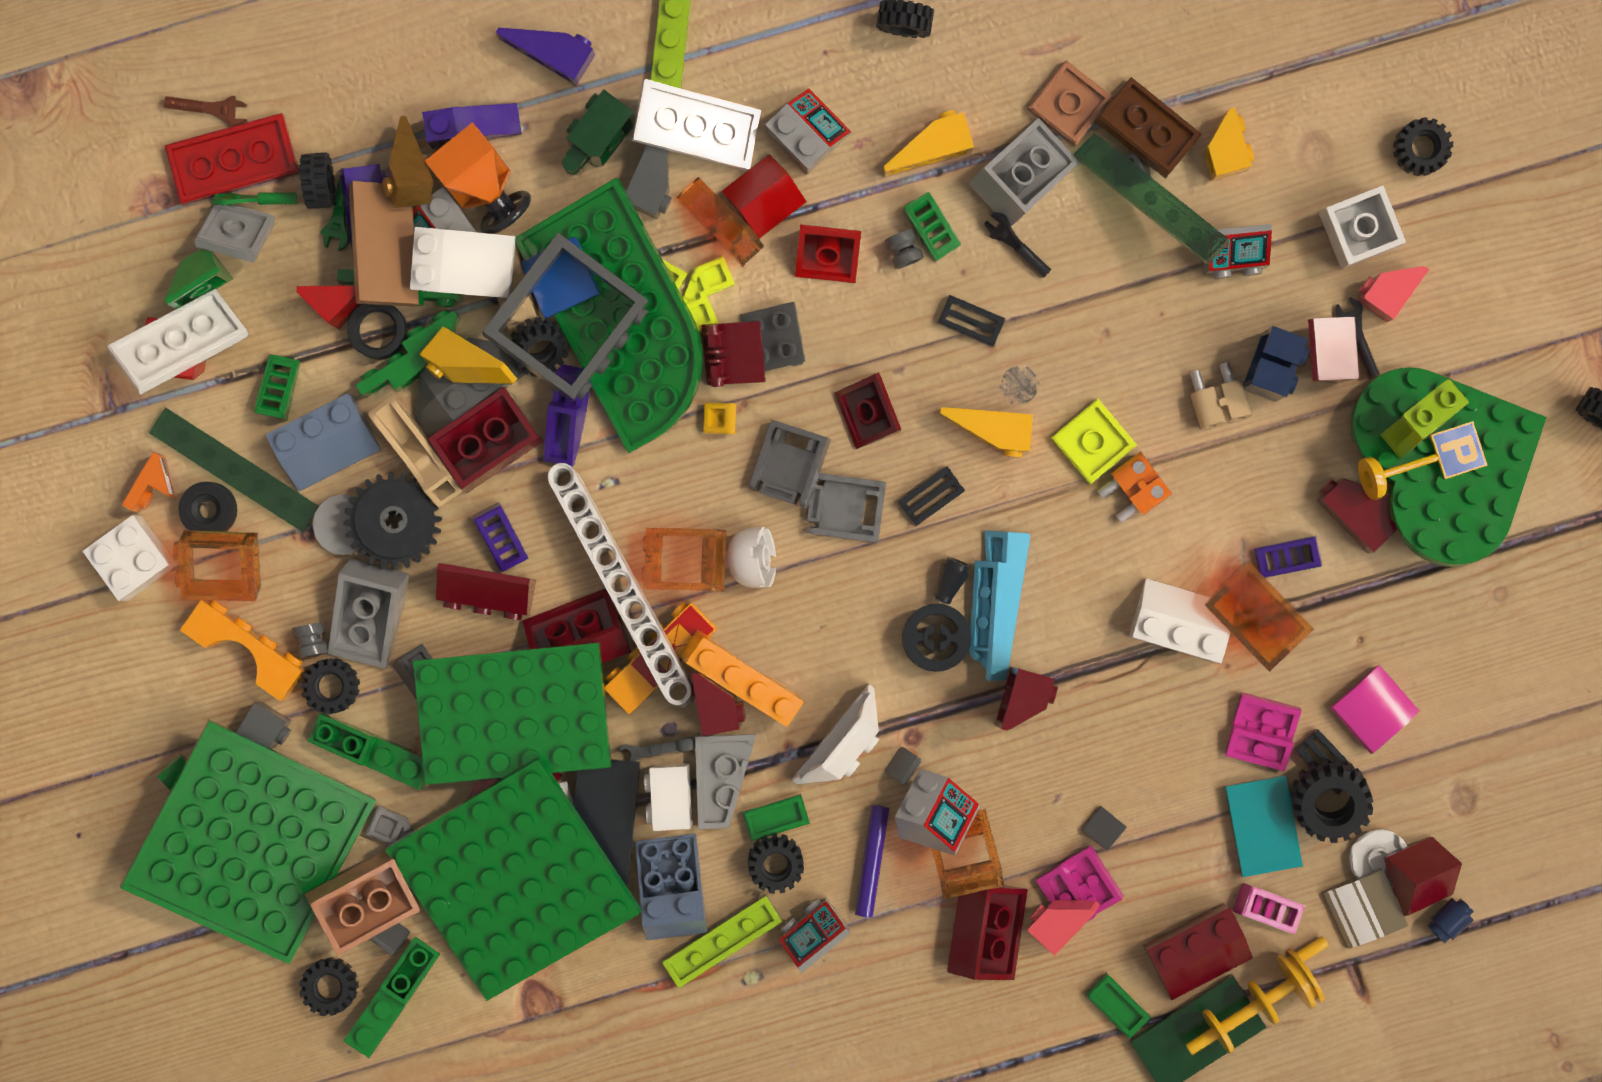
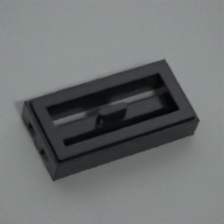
M949 295L937 324L994 347L1006 318ZM952 304L996 322V327L994 328L950 308ZM949 315L989 332L992 336L991 338L951 322L946 317Z
M947 466L898 501V503L916 527L965 492V489ZM945 475L949 480L909 508L907 503ZM952 485L955 487L956 490L920 517L917 518L914 515L917 510Z
M1315 729L1294 749L1307 764L1314 762L1315 765H1318L1304 750L1307 746L1320 759L1327 758L1328 763H1332L1313 742L1317 738L1335 758L1341 760L1343 765L1348 761L1319 729ZM1331 788L1337 795L1342 792V789Z

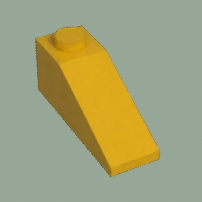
M955 110L939 114V119L934 120L884 166V177L972 153L974 145L964 112L956 114Z
M444 326L420 353L421 357L428 363L425 368L438 379L444 376L453 383L514 384L517 380L505 363Z
M947 407L939 409V416L995 450L1004 451L1005 457L1022 458V453L1030 451L1033 414Z

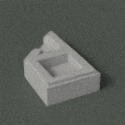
M379 805L366 835L387 844H392L411 833L413 829L408 817Z

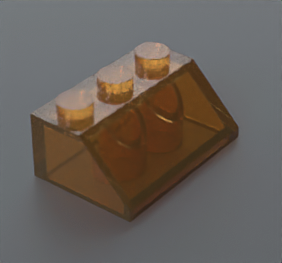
M1250 562L1241 564L1204 604L1268 672L1314 630Z

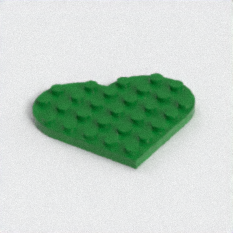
M1408 367L1388 371L1374 379L1359 395L1351 415L1353 443H1356L1362 457L1375 458L1383 470H1387L1436 454L1431 438L1428 436L1400 459L1380 435L1401 419L1405 412L1449 378L1426 369ZM1449 379L1469 403L1432 434L1473 421L1487 466L1444 479L1437 461L1387 477L1386 480L1392 484L1389 494L1390 517L1395 522L1402 536L1400 539L1417 556L1430 563L1446 567H1461L1487 557L1506 538L1547 417Z

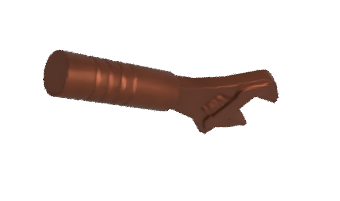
M231 96L218 102L165 97L164 108L211 114L224 120L231 126L247 122V119H235L236 107H247V104L236 100V96Z

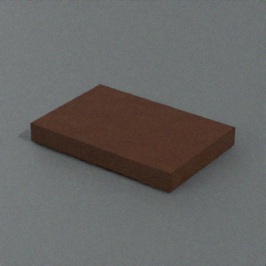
M1130 77L1094 121L1165 179L1202 135L1132 77Z

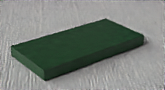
M1231 974L1129 1041L1155 1082H1184L1228 1053L1218 1039L1194 1055H1191L1185 1044L1210 1029L1202 1011L1205 1009L1210 1010L1218 1021L1221 1022L1251 1002L1235 977ZM1256 1014L1229 1031L1227 1035L1234 1048H1236L1267 1027L1259 1014Z

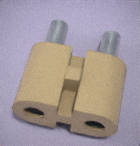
M1229 362L1219 365L1224 384H1221L1219 387L1214 388L1213 386L1205 389L1200 370L1190 373L1195 392L1190 397L1201 430L1216 428L1225 423L1238 422L1252 416L1241 380H1234Z

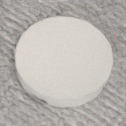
M1384 829L1368 830L1359 835L1350 847L1348 855L1350 871L1355 879H1358L1375 870L1383 869L1392 889L1393 885L1383 858L1408 846L1394 832Z

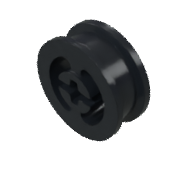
M929 604L916 610L906 621L902 632V644L906 655L916 666L927 671H945L955 667L964 659L971 643V632L966 619L958 610L945 604ZM932 615H939L949 619L956 628V633L951 634L946 626L939 625V634L944 635L945 639L939 642L938 651L946 649L951 642L956 646L954 652L949 657L939 661L924 657L916 647L917 642L920 641L925 648L934 651V642L928 640V635L934 633L935 624L928 626L923 633L917 631V626L921 620Z

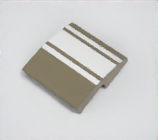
M1383 869L1375 870L1353 881L1348 880L1322 892L1348 949L1379 939L1408 926Z

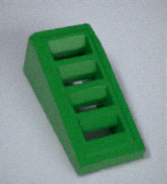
M930 192L925 193L903 208V213L935 262L961 246L960 241ZM928 205L930 210L916 217L914 213ZM934 215L937 220L923 228L921 223ZM941 226L943 231L930 239L927 234ZM948 236L950 241L936 250L934 244Z
M272 354L269 355L254 413L288 420L301 361ZM275 364L290 367V373L275 371ZM273 376L287 379L286 385L272 382ZM270 388L284 391L283 397L269 394ZM267 400L281 403L280 407L266 406Z

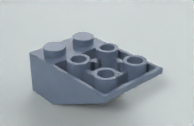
M696 834L635 841L642 925L646 940L708 933Z

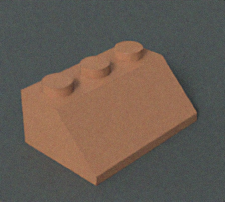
M386 851L305 893L337 956L421 911L394 858H390Z

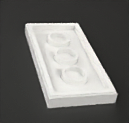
M645 79L642 81L631 141L747 171L751 165L761 110Z
M214 289L109 344L107 348L141 395L247 338L248 332L218 291Z

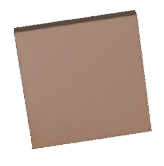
M1065 60L1027 110L1072 145L1076 146L1093 125L1099 114L1113 99V96Z

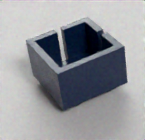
M1275 326L1262 332L1243 383L1244 390L1274 402L1286 398L1288 394L1292 395L1299 377L1295 376V370L1299 365L1303 366L1309 353V348L1305 347L1308 339Z

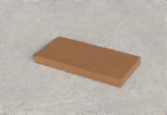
M352 181L349 184L356 303L417 306L419 304L418 290L410 289L414 243L412 206L394 208L390 196H385L383 183Z

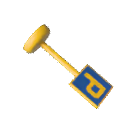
M1473 421L1430 435L1436 454L1387 470H1383L1375 458L1366 457L1361 459L1358 463V474L1367 496L1371 500L1382 498L1387 491V477L1438 461L1444 479L1487 466Z

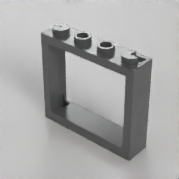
M557 233L482 332L485 338L573 403L577 397L582 400L593 386L589 382L596 372L601 375L612 361L608 358L614 348L620 350L627 342L630 335L626 332L634 323L639 326L643 321V318L649 312L645 309L648 300L561 234ZM563 251L633 303V306L572 386L501 334L502 330Z

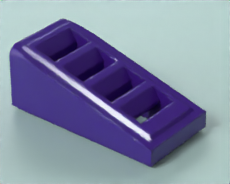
M500 502L473 515V520L501 573L529 559ZM499 515V520L484 526V521ZM505 526V531L490 537V532ZM511 537V542L496 549L494 544ZM516 547L518 551L516 554L504 560L501 559L500 555Z
M1316 535L1254 548L1260 578L1322 567ZM1308 544L1311 561H1305L1302 545ZM1292 547H1296L1299 564L1293 565L1290 551ZM1278 550H1284L1287 565L1285 567H1281ZM1271 552L1275 569L1269 570L1265 553Z

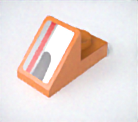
M152 452L122 503L124 507L135 512H140L142 508L146 509L153 500L154 493L152 491L154 488L169 497L176 498L167 460L164 455Z

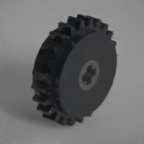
M389 472L387 480H383L382 476L377 474L376 483L374 484L369 479H366L365 490L360 487L355 489L358 498L349 497L348 499L353 508H345L344 510L346 515L351 516L350 519L343 521V526L351 527V530L345 533V537L354 538L355 540L350 545L351 549L359 547L361 551L358 557L361 559L368 555L370 557L369 565H372L376 560L380 561V569H384L387 563H391L392 569L397 570L398 563L401 562L405 568H409L410 559H413L418 564L421 562L420 553L427 556L430 554V550L426 546L428 544L433 546L437 544L432 535L441 533V529L435 527V523L441 522L442 517L435 516L434 514L440 508L431 504L432 500L428 495L426 496L422 487L418 488L415 486L417 482L415 477L410 483L405 481L404 473L401 474L399 480L394 479L393 472ZM389 514H394V518L398 516L401 520L395 529L391 528V524L389 526L385 524Z

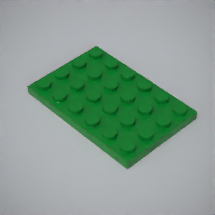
M600 643L413 661L425 785L503 778L540 756L551 773L609 768L612 766Z

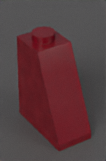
M1345 478L1338 479L1336 482L1331 479L1320 489L1319 492L1322 496L1317 502L1367 553H1374L1398 530L1395 522L1390 517L1389 495L1385 494L1380 499L1371 500L1361 484Z

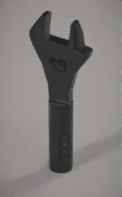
M993 212L991 217L999 222L997 227H994L988 221L984 223L990 233L989 237L1002 241L1012 247L1020 257L1044 278L1052 269L1017 237L1008 218L1004 214Z
M1350 297L1349 300L1354 309L1344 314L1339 304H1337L1336 318L1355 317L1357 352L1368 378H1372L1380 373L1362 331L1363 305Z

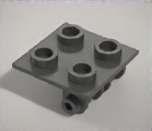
M795 302L740 314L741 322L761 321L765 371L790 365H803V362H806Z

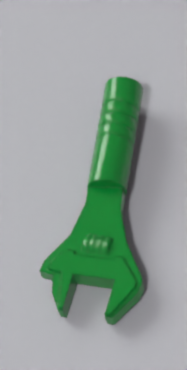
M340 177L333 214L328 224L320 232V234L324 235L323 242L326 248L329 247L331 237L340 239L338 251H342L350 242L346 228Z
M229 192L227 194H215V198H212V203L222 206L246 202H258V205H297V192H259L258 195H242Z

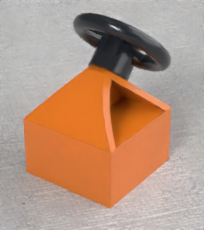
M473 122L425 160V163L463 209L481 205L487 208L488 212L480 224V229L483 233L495 234L506 229L518 220L530 205L531 195L527 191H516L509 195L505 193L503 188L511 170Z

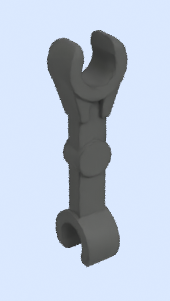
M688 737L673 742L655 743L644 747L625 744L620 746L617 751L628 749L631 752L629 761H636L646 756H658L676 751H690L695 748L694 739Z

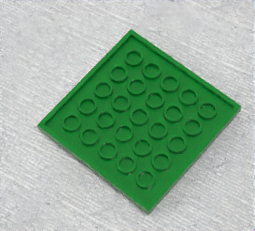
M208 719L124 876L120 889L290 964L315 917L305 893L337 876L376 803V799Z
M541 756L400 838L385 849L389 857L394 858L403 878L486 1001L634 918L642 910Z

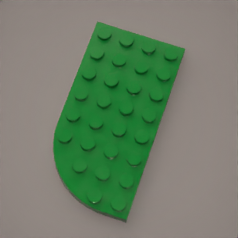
M614 178L516 236L515 243L524 260H527L543 252L557 233L567 240L577 237L583 252L648 300L645 309L649 312L643 318V321L639 326L634 323L626 332L630 337L620 350L614 348L608 356L612 361L601 375L596 372L591 378L592 387L629 454L668 432L684 416L696 395L700 383L703 356L700 334L695 320L619 178ZM595 274L593 275L601 294L555 315L572 350L584 369L633 306L632 302Z

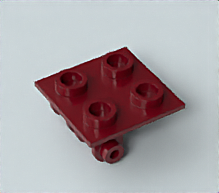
M761 321L701 325L707 385L721 387L724 384L766 382Z

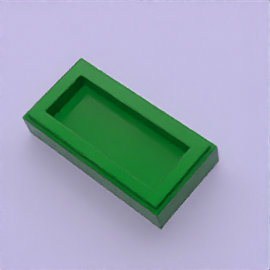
M802 794L743 811L751 842L762 839L761 837L764 835L768 837L772 833L778 834L810 824Z
M1107 972L1085 993L1129 1039L1151 1018Z

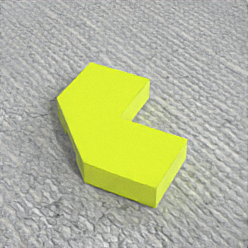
M723 256L695 267L683 296L699 333L702 332V324H718L708 296L735 285Z

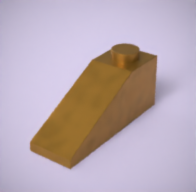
M400 116L388 164L387 178H383L385 196H390L394 208L430 204L433 188L432 177L407 117Z

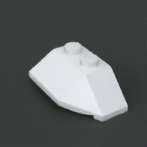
M868 683L793 776L792 781L794 783L804 784L840 780L844 774L848 778L852 775L860 764L856 760L863 751L868 754L879 741L876 737L879 728L873 686Z

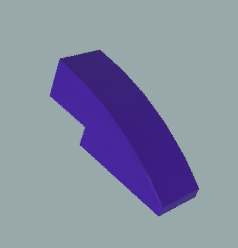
M563 364L554 373L572 386L584 368ZM553 389L552 401L548 404L544 461L556 464L566 463L571 467L574 466L584 428L589 392L582 400L577 397L572 403Z

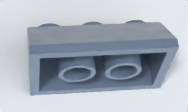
M349 393L266 434L279 463L298 491H302L381 451L355 396Z

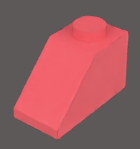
M1421 266L1384 272L1375 276L1374 279L1369 276L1359 289L1362 295L1358 301L1385 322H1389L1397 316L1429 269Z
M1053 900L1046 908L1041 904L1029 917L1033 922L1027 931L1055 956L1095 914L1100 904L1096 900Z

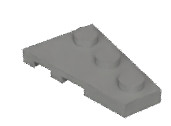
M756 734L695 736L698 829L730 827Z

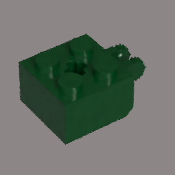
M604 89L599 95L594 93L585 105L586 113L581 119L575 118L567 128L566 133L569 135L566 139L571 148L565 154L566 157H563L561 164L567 175H577L588 162L595 167L604 166L634 127V112Z

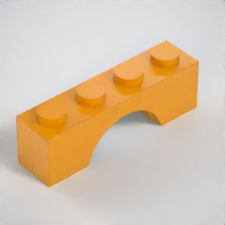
M212 599L211 602L209 600H201L180 631L204 648H211L226 640L241 643L250 650L255 658L257 665L255 684L279 701L287 700L307 671L301 666L303 661L291 652H287L285 655L276 649L278 643L269 636L262 634L260 637L252 632L253 626L239 616L234 619L226 613L228 608L216 599Z
M699 630L695 632L680 655L686 664L788 727L804 703L796 692L746 664L724 646Z

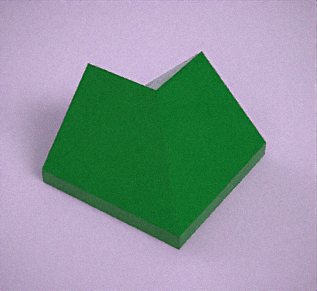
M200 248L181 260L164 300L167 305L178 309L214 289L217 290L233 280V278L213 251Z

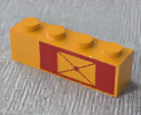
M683 602L671 614L674 620L667 627L662 623L660 624L681 663L684 660L680 655L697 630L710 637L718 629L693 602L688 606ZM656 631L649 635L652 641L647 646H652L656 643L658 637ZM638 647L627 656L630 663L623 670L617 666L605 678L608 684L604 689L629 715L659 687ZM669 657L661 659L658 664L660 673H667L672 667V661Z

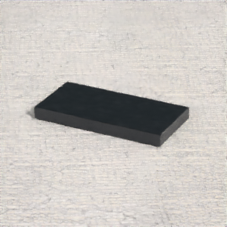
M611 759L612 766L609 768L577 770L574 808L625 885H628L641 762Z

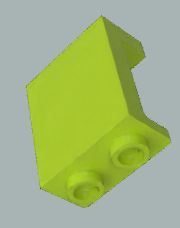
M1448 379L1405 412L1401 419L1385 430L1380 436L1401 459L1451 419L1469 401L1452 381Z

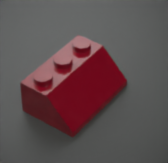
M505 387L428 438L459 487L466 493L543 442Z
M438 563L436 600L444 601L443 607L461 610L462 604L474 606V613L491 615L492 610L503 611V618L521 621L522 615L530 616L536 579Z
M606 588L522 620L530 649L600 643L602 663L631 653L623 625Z
M1011 667L995 726L1008 731L1046 710L1048 703L1053 704L1056 698L1058 686L1053 685L1055 679Z
M693 672L691 675L702 736L739 730L741 722H745L746 719L743 701L737 702V697L734 693L701 672Z
M960 881L947 968L948 973L973 980H1015L1028 889L979 881Z
M1225 903L1143 945L1171 1000L1253 959L1245 935L1231 908Z

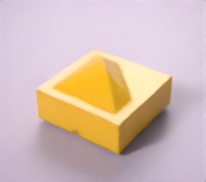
M704 403L703 433L735 434L736 404Z

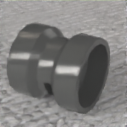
M913 229L900 232L885 240L887 249L893 253L894 258L892 261L895 269L909 266L924 258L921 249L917 248L914 243L916 237Z
M322 622L292 628L293 637L299 640L298 647L296 648L298 658L328 652L327 644L320 636L324 632Z

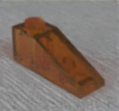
M699 177L676 197L741 267L764 247L752 228Z

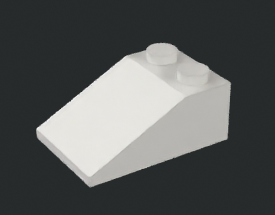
M415 227L410 289L508 298L512 289L516 236Z

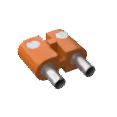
M1141 451L1111 473L1113 479L1097 490L1103 499L1119 487L1127 494L1132 503L1116 514L1121 523L1137 512H1140L1142 516L1172 495V492Z

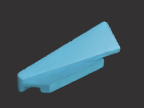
M985 531L986 561H975L969 653L975 661H979L986 670L985 678L988 681H1005L1007 679L1030 543L1029 533Z

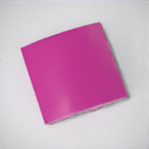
M1380 665L1373 667L1356 686L1348 689L1330 707L1370 754H1373L1419 712V709Z
M1241 692L1225 755L1285 771L1294 745L1293 737L1302 712L1301 708Z
M1092 845L1072 855L1036 879V882L1050 903L1053 900H1096L1100 906L1089 920L1093 919L1099 912L1121 901L1124 897Z

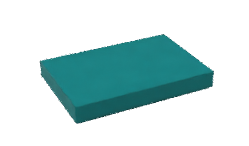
M1286 775L1224 786L1241 877L1302 867V857Z

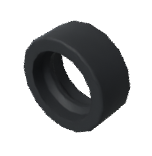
M361 304L353 310L348 319L347 334L350 343L359 353L370 359L383 360L394 356L403 348L402 342L407 339L408 326L406 319L395 306ZM374 312H382L389 315L394 321L396 328L392 341L381 348L370 347L362 340L360 335V324L363 319Z

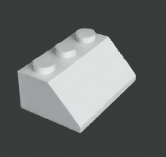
M1145 578L1128 637L1222 664L1230 637L1234 604Z

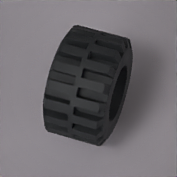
M1327 758L1320 759L1321 764L1315 765L1314 762L1308 764L1309 770L1306 772L1302 769L1298 773L1300 780H1294V792H1291L1294 811L1302 828L1305 827L1306 833L1311 837L1316 834L1317 839L1323 842L1327 837L1331 843H1338V838L1343 837L1345 842L1351 839V833L1354 832L1357 836L1362 832L1361 825L1367 827L1370 822L1368 815L1373 814V806L1371 804L1373 803V797L1362 772L1358 768L1354 769L1352 763L1346 761L1343 765L1339 758H1333V762L1328 763ZM1339 788L1350 794L1348 802L1340 810L1324 812L1314 806L1316 798L1327 789Z

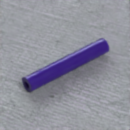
M871 805L855 915L872 918L874 914L889 807Z

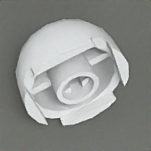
M753 527L739 531L729 542L728 550H725L723 553L724 567L729 569L731 576L738 584L745 587H771L774 582L776 567H770V555L776 557V550L769 529H764L765 527Z

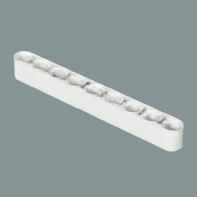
M566 463L554 465L548 473L549 484L661 692L669 703L677 707L689 706L695 699L693 684L577 471ZM570 472V482L565 486H559V476L562 473ZM584 498V509L580 512H573L572 505L574 501ZM591 525H599L598 536L588 539L586 536L587 529ZM607 551H613L614 559L612 563L603 566L601 564L602 554ZM626 577L628 579L627 589L623 592H616V581L619 578ZM635 604H641L643 607L642 615L637 619H631L629 615L630 608ZM649 631H656L658 636L656 643L652 646H646L644 644L645 634ZM669 657L672 661L671 669L667 673H660L658 669L660 660ZM684 684L687 689L686 696L682 700H675L673 698L674 688L677 685Z

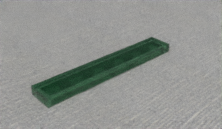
M1095 132L1074 153L1075 158L1207 265L1229 243L1226 236Z
M165 407L149 433L295 528L302 532L306 531L319 507L318 504Z

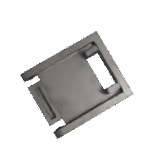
M771 419L749 484V490L757 492L762 481L761 494L796 505L800 494H802L799 506L807 508L831 439ZM787 432L810 439L806 450L784 444Z
M820 473L818 481L824 480V486H815L809 503L807 521L819 523V527H806L805 533L878 543L886 482ZM866 495L878 497L874 526L862 525Z

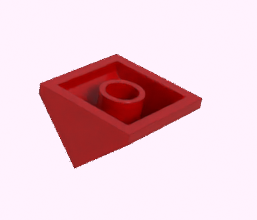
M770 154L722 190L724 196L758 239H761L807 203L789 173Z
M800 224L795 277L856 283L861 231Z
M296 286V292L328 324L338 330L348 321L353 310L361 305L356 303L355 286Z

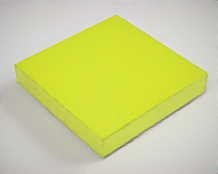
M1096 399L1051 437V440L1089 485L1137 446L1099 399Z

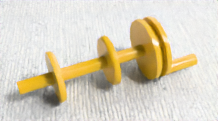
M1321 936L1297 952L1288 948L1285 950L1286 957L1282 954L1277 955L1276 960L1287 980L1265 994L1253 980H1250L1247 987L1254 1001L1225 1020L1219 1022L1210 1010H1203L1202 1014L1210 1029L1185 1044L1190 1054L1194 1055L1217 1039L1223 1048L1231 1054L1234 1051V1046L1227 1033L1261 1011L1271 1023H1279L1278 1015L1272 1004L1293 990L1309 1009L1315 1007L1314 1000L1320 1004L1324 1002V995L1304 962L1329 946L1325 938Z

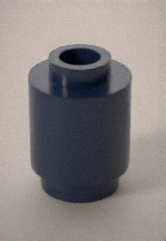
M1451 898L1431 917L1432 921L1427 926L1445 944L1449 939L1453 941L1474 921L1470 916L1474 911L1461 898L1457 902Z

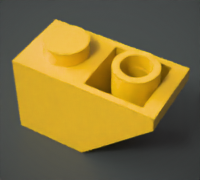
M1235 107L1230 108L1224 114L1204 150L1212 181L1245 172L1252 167L1251 162L1254 161L1252 147L1249 143H1245L1243 132L1246 131L1244 119L1241 114L1237 115Z

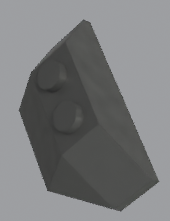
M470 337L466 339L505 363L517 378L516 381L526 375L522 369L517 367L511 356L491 341ZM425 369L419 376L415 418L430 437L501 388L505 387L507 389L512 384L453 383L444 376L438 379Z

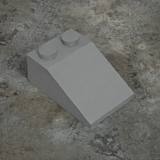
M1038 118L990 161L968 184L994 212L1004 214L1012 226L1080 162Z
M350 558L338 575L327 654L386 669L389 664L405 602L409 573L386 567L380 569L378 565H369L367 562Z

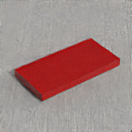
M283 113L164 145L181 205L215 197V194H226L300 173Z

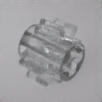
M1016 366L1004 373L1002 377L1003 384L999 388L1003 391L1004 397L1010 404L1016 400L1023 404L1035 397L1037 393L1036 386L1040 383L1028 366L1023 371Z

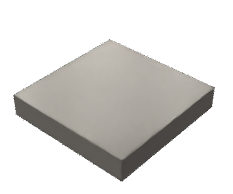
M214 204L195 238V247L255 263L275 225V216L234 204L225 206Z

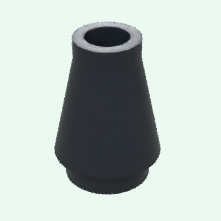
M948 556L945 563H941L934 598L946 604H951L954 596L970 575L968 573L970 565Z

